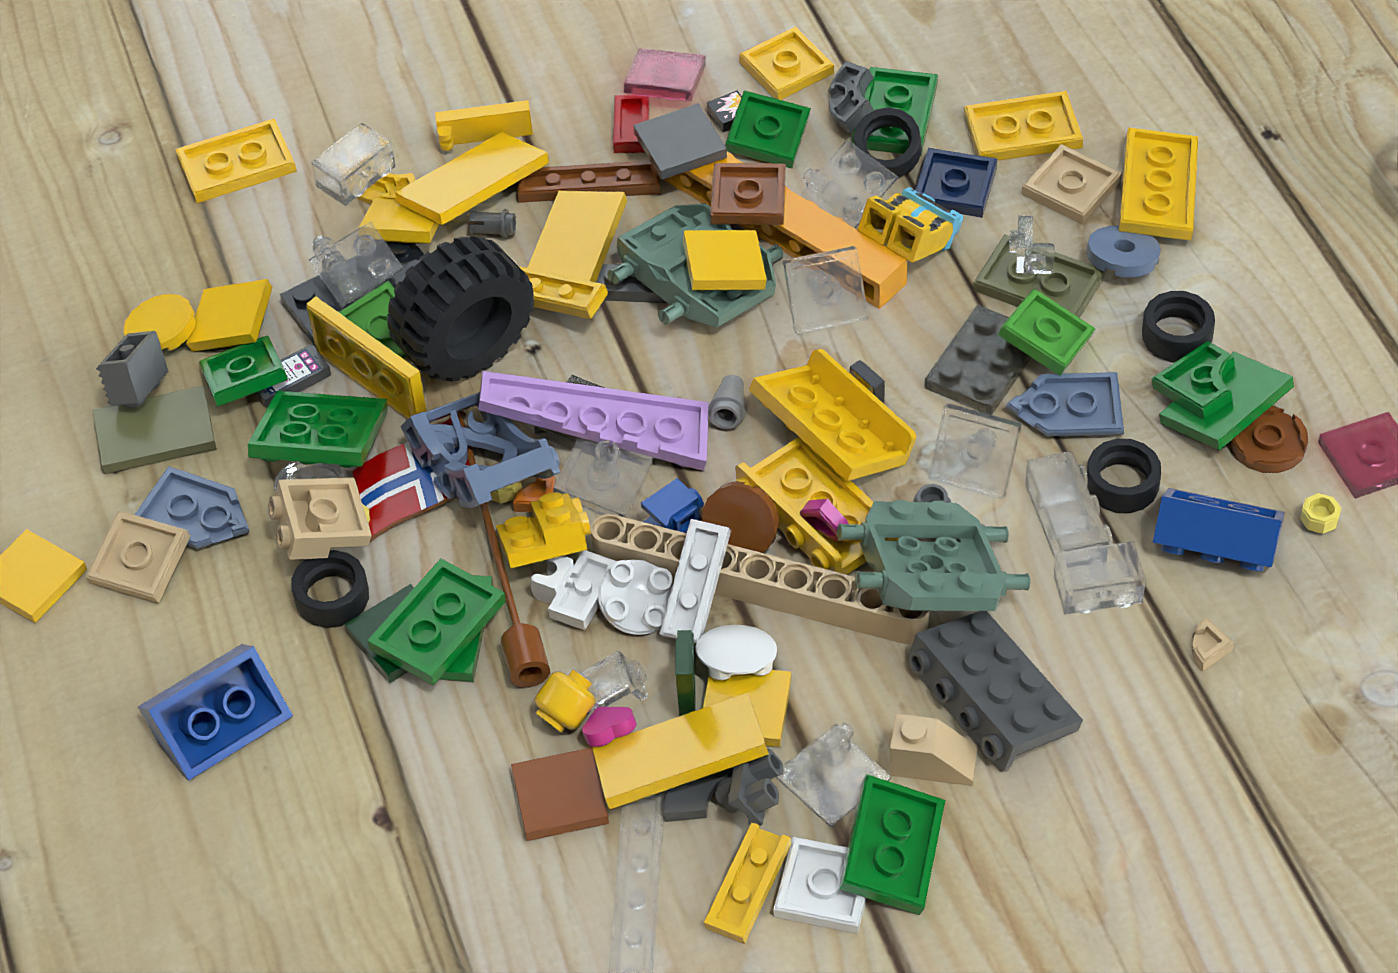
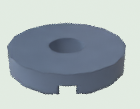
M1107 226L1097 229L1090 235L1086 250L1089 261L1097 269L1104 272L1106 268L1115 270L1114 275L1123 278L1139 277L1152 272L1155 265H1158L1161 252L1158 241L1151 235L1119 231V226Z

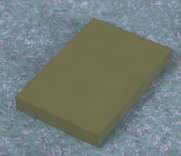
M1004 234L973 282V291L1018 307L1034 288L1080 318L1102 283L1105 272L1093 265Z
M204 385L145 398L143 404L133 408L115 405L93 409L104 474L217 449Z

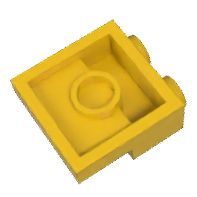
M558 492L545 494L539 500L530 502L533 512L532 517L515 516L507 519L504 524L496 525L498 539L510 568L587 550L585 535L591 534L586 511L582 509L579 497L571 499L568 493L561 494Z

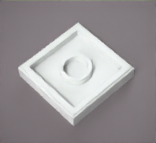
M793 837L773 909L774 917L858 934L867 898L839 889L848 847Z

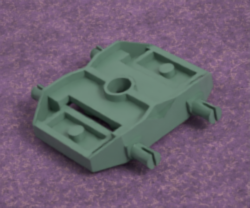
M706 203L676 205L619 236L616 248L622 264L610 269L607 273L609 280L613 284H618L625 278L634 276L670 304V306L658 312L659 320L661 322L664 321V325L669 324L680 316H685L687 319L718 328L774 295L776 280L772 263L783 258V250L776 244L767 250L759 244L767 278L765 290H704L701 293L698 290H692L683 245L684 230L732 229L729 224H711V207Z
M895 500L893 502L874 501L865 522L861 524L839 523L837 527V538L839 541L861 540L860 546L865 559L874 569V572H856V588H877L883 605L906 610L995 611L999 606L1001 596H1005L1007 590L1028 591L1030 588L1031 580L1028 573L1007 574L1002 572L989 542L1007 543L1009 538L1007 526H985L957 503H946L943 501L908 502L905 500ZM884 537L899 539L898 541H885ZM916 538L937 539L936 542H921Z

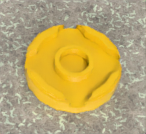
M168 293L154 296L142 302L131 311L125 321L123 333L126 336L128 333L156 331L161 349L168 348L171 351L184 343L195 329V312L189 300L181 295Z

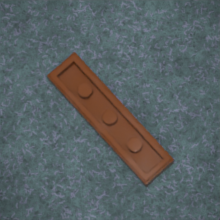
M651 161L542 167L518 181L519 203L555 201L558 191L625 192L626 196L660 194L659 175Z

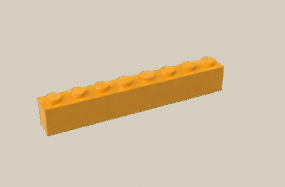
M727 152V158L663 180L711 207L714 163L743 162ZM785 186L784 225L738 224L746 230H756L757 236L771 245H778L786 254L878 309L883 307L907 284V259L848 225L840 217L831 215L818 207L814 202L792 192L787 186Z

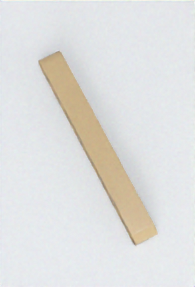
M612 514L602 515L594 520L591 525L593 553L615 561L644 560L659 568L667 569L671 573L674 583L687 533ZM727 544L714 593L716 595L912 645L916 633L927 630L929 625V610H906L883 605L877 588L857 589L854 576Z

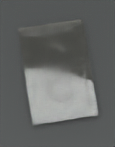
M977 304L925 377L924 389L992 416L1032 357L997 335L1009 317Z

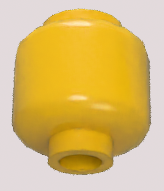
M572 670L569 675L561 671L553 672L534 698L535 704L539 708L536 714L560 732H563L565 728L569 730L577 729L596 703L594 695L588 691L592 683L575 670Z

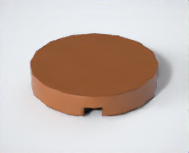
M1271 406L1230 441V449L1236 459L1247 468L1262 473H1280L1292 469L1302 461L1308 446V433L1305 425L1296 415L1293 414L1291 417L1289 414L1284 413V409Z
M735 481L722 485L707 498L702 510V522L728 527L731 530L728 544L763 553L774 543L777 528L779 527V514L774 502L764 490L757 486L745 485L746 482Z

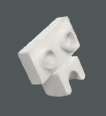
M586 550L582 551L575 564H573V559L565 556L547 559L548 576L534 574L531 577V590L537 600L550 604L548 608L549 618L586 630L599 608L598 589L605 573L617 561Z

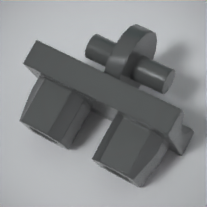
M767 749L769 754L734 766L732 776L720 781L716 787L715 794L718 803L726 807V810L730 813L741 810L746 814L749 826L751 822L759 826L763 825L765 810L778 805L779 802L778 789L771 779L782 775L783 763L771 749Z

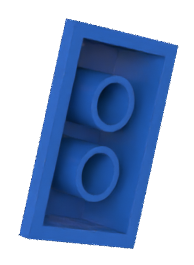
M1168 488L1162 495L1153 543L1162 544L1161 550L1164 552L1184 555L1186 549L1200 552V558L1206 561L1224 563V558L1239 560V566L1242 568L1263 571L1264 566H1273L1285 512Z
M245 644L237 646L138 706L157 742L187 780L194 778L293 716L255 647Z

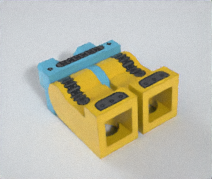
M908 187L903 189L902 194L895 193L886 201L878 196L868 198L857 230L882 245L887 244L888 249L913 263L940 250L950 249L954 235L959 233L963 215L954 210L946 209L936 203L932 197L925 193L920 194Z

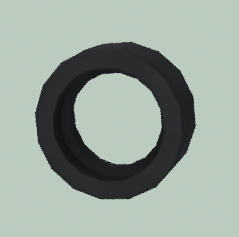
M891 107L876 109L865 115L857 124L854 133L856 159L862 169L873 177L882 179L899 178L910 172L918 163L922 151L920 129L914 118L903 110ZM894 127L906 133L909 145L907 151L896 159L882 160L873 157L867 149L868 137L880 128Z
M1168 291L1158 294L1149 301L1144 310L1142 340L1148 350L1156 356L1169 361H1178L1205 342L1209 341L1212 343L1215 327L1214 311L1210 304L1197 294L1187 291ZM1168 317H1184L1196 323L1200 330L1190 335L1179 336L1166 333L1156 323Z
M1120 438L1103 442L1092 451L1087 462L1086 490L1096 504L1103 509L1115 513H1133L1145 509L1154 502L1159 492L1161 480V462L1155 451L1142 442ZM1116 464L1129 465L1143 472L1146 480L1137 486L1118 487L1104 480L1100 472L1106 467Z
M330 550L328 558L305 559L296 567L291 578L292 594L296 608L302 618L313 625L326 628L342 626L360 615L369 600V586L365 570L360 561L347 552ZM341 576L353 581L352 589L345 596L334 601L322 602L313 600L307 594L309 588L316 581L325 577Z

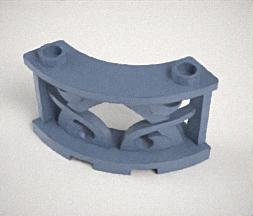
M480 392L433 410L413 415L401 425V429L422 468L430 466L437 475V477H434V484L449 499L458 497L460 506L466 508H473L492 500L491 492L532 476L545 479L560 474L558 454L552 446H549L545 438L533 439L528 437L509 418L480 411L485 421L480 423L473 418L472 410L468 415V428L461 427L457 413L474 406L479 407ZM451 415L452 425L430 424ZM454 444H458L459 451L455 453ZM467 445L504 454L501 463L493 466L465 465L468 459Z

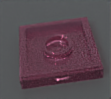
M639 48L624 81V93L692 101L706 66V55Z
M1389 411L1319 435V445L1355 499L1398 485V424Z

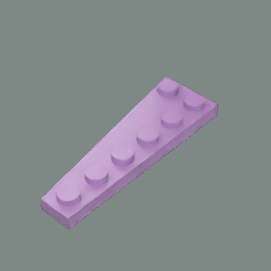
M487 371L482 373L478 407L480 411L669 461L681 467L704 470L707 462L709 402Z

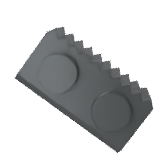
M156 331L128 333L96 368L100 371L98 376L102 378L101 383L105 385L103 390L107 392L105 395L109 399L107 403L111 406L123 405L125 408H133L143 404L149 392L157 388L160 380L169 372Z

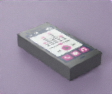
M310 344L280 360L288 380L255 392L263 405L268 408L277 391L299 392L331 376L330 367L315 347Z

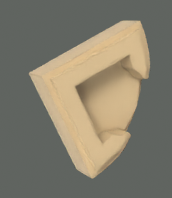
M1205 617L1197 625L1192 641V655L1196 665L1203 672L1232 652L1234 642Z

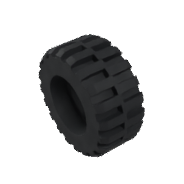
M484 237L454 238L452 243L443 242L437 245L435 251L432 253L426 252L421 256V261L413 267L411 265L405 272L406 277L404 280L398 282L394 289L395 297L390 298L388 305L389 314H387V324L392 340L415 366L431 379L451 382L459 381L460 377L467 379L473 377L477 371L481 369L485 371L493 366L492 362L500 357L502 359L508 353L507 349L513 343L516 344L520 339L522 329L527 328L530 321L529 313L533 312L534 306L533 286L529 281V277L497 243Z

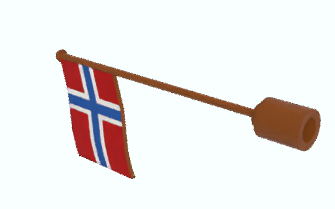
M463 410L458 412L457 416L461 427L466 428L464 422L466 413ZM451 418L441 424L452 425ZM408 442L374 456L363 463L362 466L352 471L362 504L369 508L370 521L368 525L372 534L370 542L395 525L439 507L451 500L434 484V477H437L432 468L430 466L422 468ZM454 444L455 453H457L459 447L458 444ZM467 445L468 459L465 465L471 466L476 464L472 447ZM486 502L480 505V509L513 624L501 637L503 653L512 683L519 687L536 686L549 677V663L539 629L533 625L520 623Z

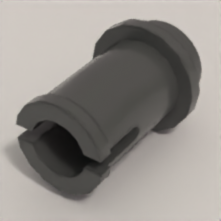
M507 209L502 210V213L472 211L469 221L484 222V224H470L471 234H501L502 238L515 234L516 215L515 213H509Z

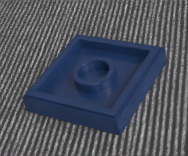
M928 148L915 191L920 194L925 193L932 197L936 203L950 211L954 210L959 214L983 218L997 170L998 159Z

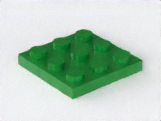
M277 391L247 444L248 458H261L267 462H277L280 460L299 461L305 465L317 463L337 464L343 468L362 466L388 413L387 399Z

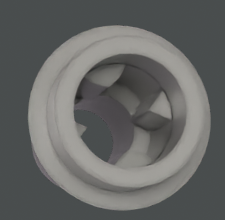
M727 375L722 379L708 406V414L711 421L719 428H735L745 418L744 382L736 375Z

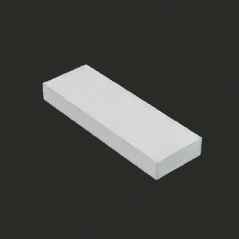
M693 519L690 520L660 631L661 636L677 640V630H692V633H694V644H697L699 638L704 634L731 533L728 527Z

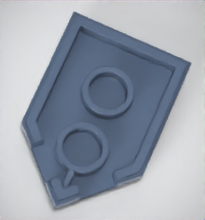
M1117 372L1064 373L1061 376L1058 374H1041L1031 383L1029 389L1022 395L1015 396L1006 404L1008 410L1046 436L1124 434Z
M170 466L167 467L135 513V515L187 530L191 535L187 545L196 549L250 532L235 488Z

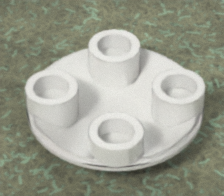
M644 560L617 561L605 573L598 589L600 609L608 622L622 632L632 635L654 633L662 627L673 586V577L667 569L659 568Z
M725 625L704 633L697 641L696 654L699 660L708 667V674L712 678L725 680L732 675L751 673L766 675L770 673L773 660L777 654V646L770 635L758 628L746 625Z

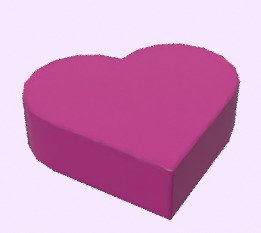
M828 499L809 500L800 511V516L815 530L821 531L825 536L835 541H839L837 538L838 524H849Z
M597 707L584 724L582 732L588 745L601 747L610 743L614 738L628 735L635 729L637 723L632 709L629 707Z

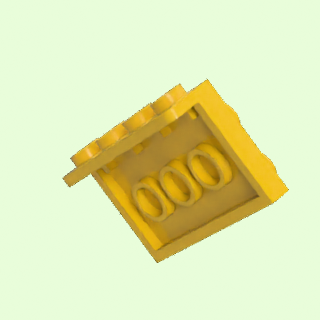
M823 349L813 350L805 366L755 377L751 382L749 391L761 401L762 405L770 409L785 423L789 430L796 433L810 446L814 453L823 458L846 481L906 465L916 442L915 431Z
M800 437L794 439L751 468L744 462L735 467L736 481L746 482L745 485L751 487L757 486L764 490L772 499L779 514L778 528L784 532L791 546L796 549L800 548L810 558L813 566L847 575L867 562L860 546L861 540H832L821 531L815 530L800 516V511L809 500L828 499L849 524H861L865 522L873 504V501L851 480L846 481L843 477L839 476ZM884 537L885 541H898L899 539Z

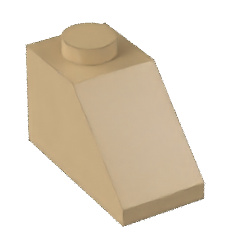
M895 714L890 745V776L973 786L978 746L937 718Z

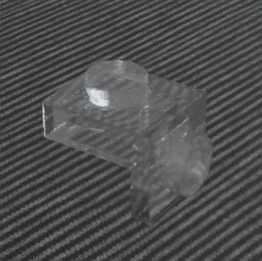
M1018 215L1017 230H1010L1009 252H1016V273H1053L1055 245L1052 243H1033V216Z

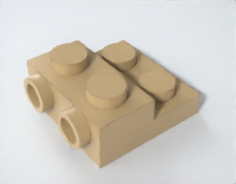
M354 477L278 480L275 495L269 498L268 511L270 519H278L279 521L276 532L277 545L279 549L287 550L289 560L328 558L330 548L369 546L372 534Z

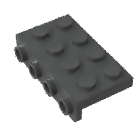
M978 611L916 633L908 654V663L912 671L922 679L933 692L936 699L945 706L960 727L968 733L983 751L985 757L999 771L1010 769L1016 755L1079 731L1083 719L987 611Z

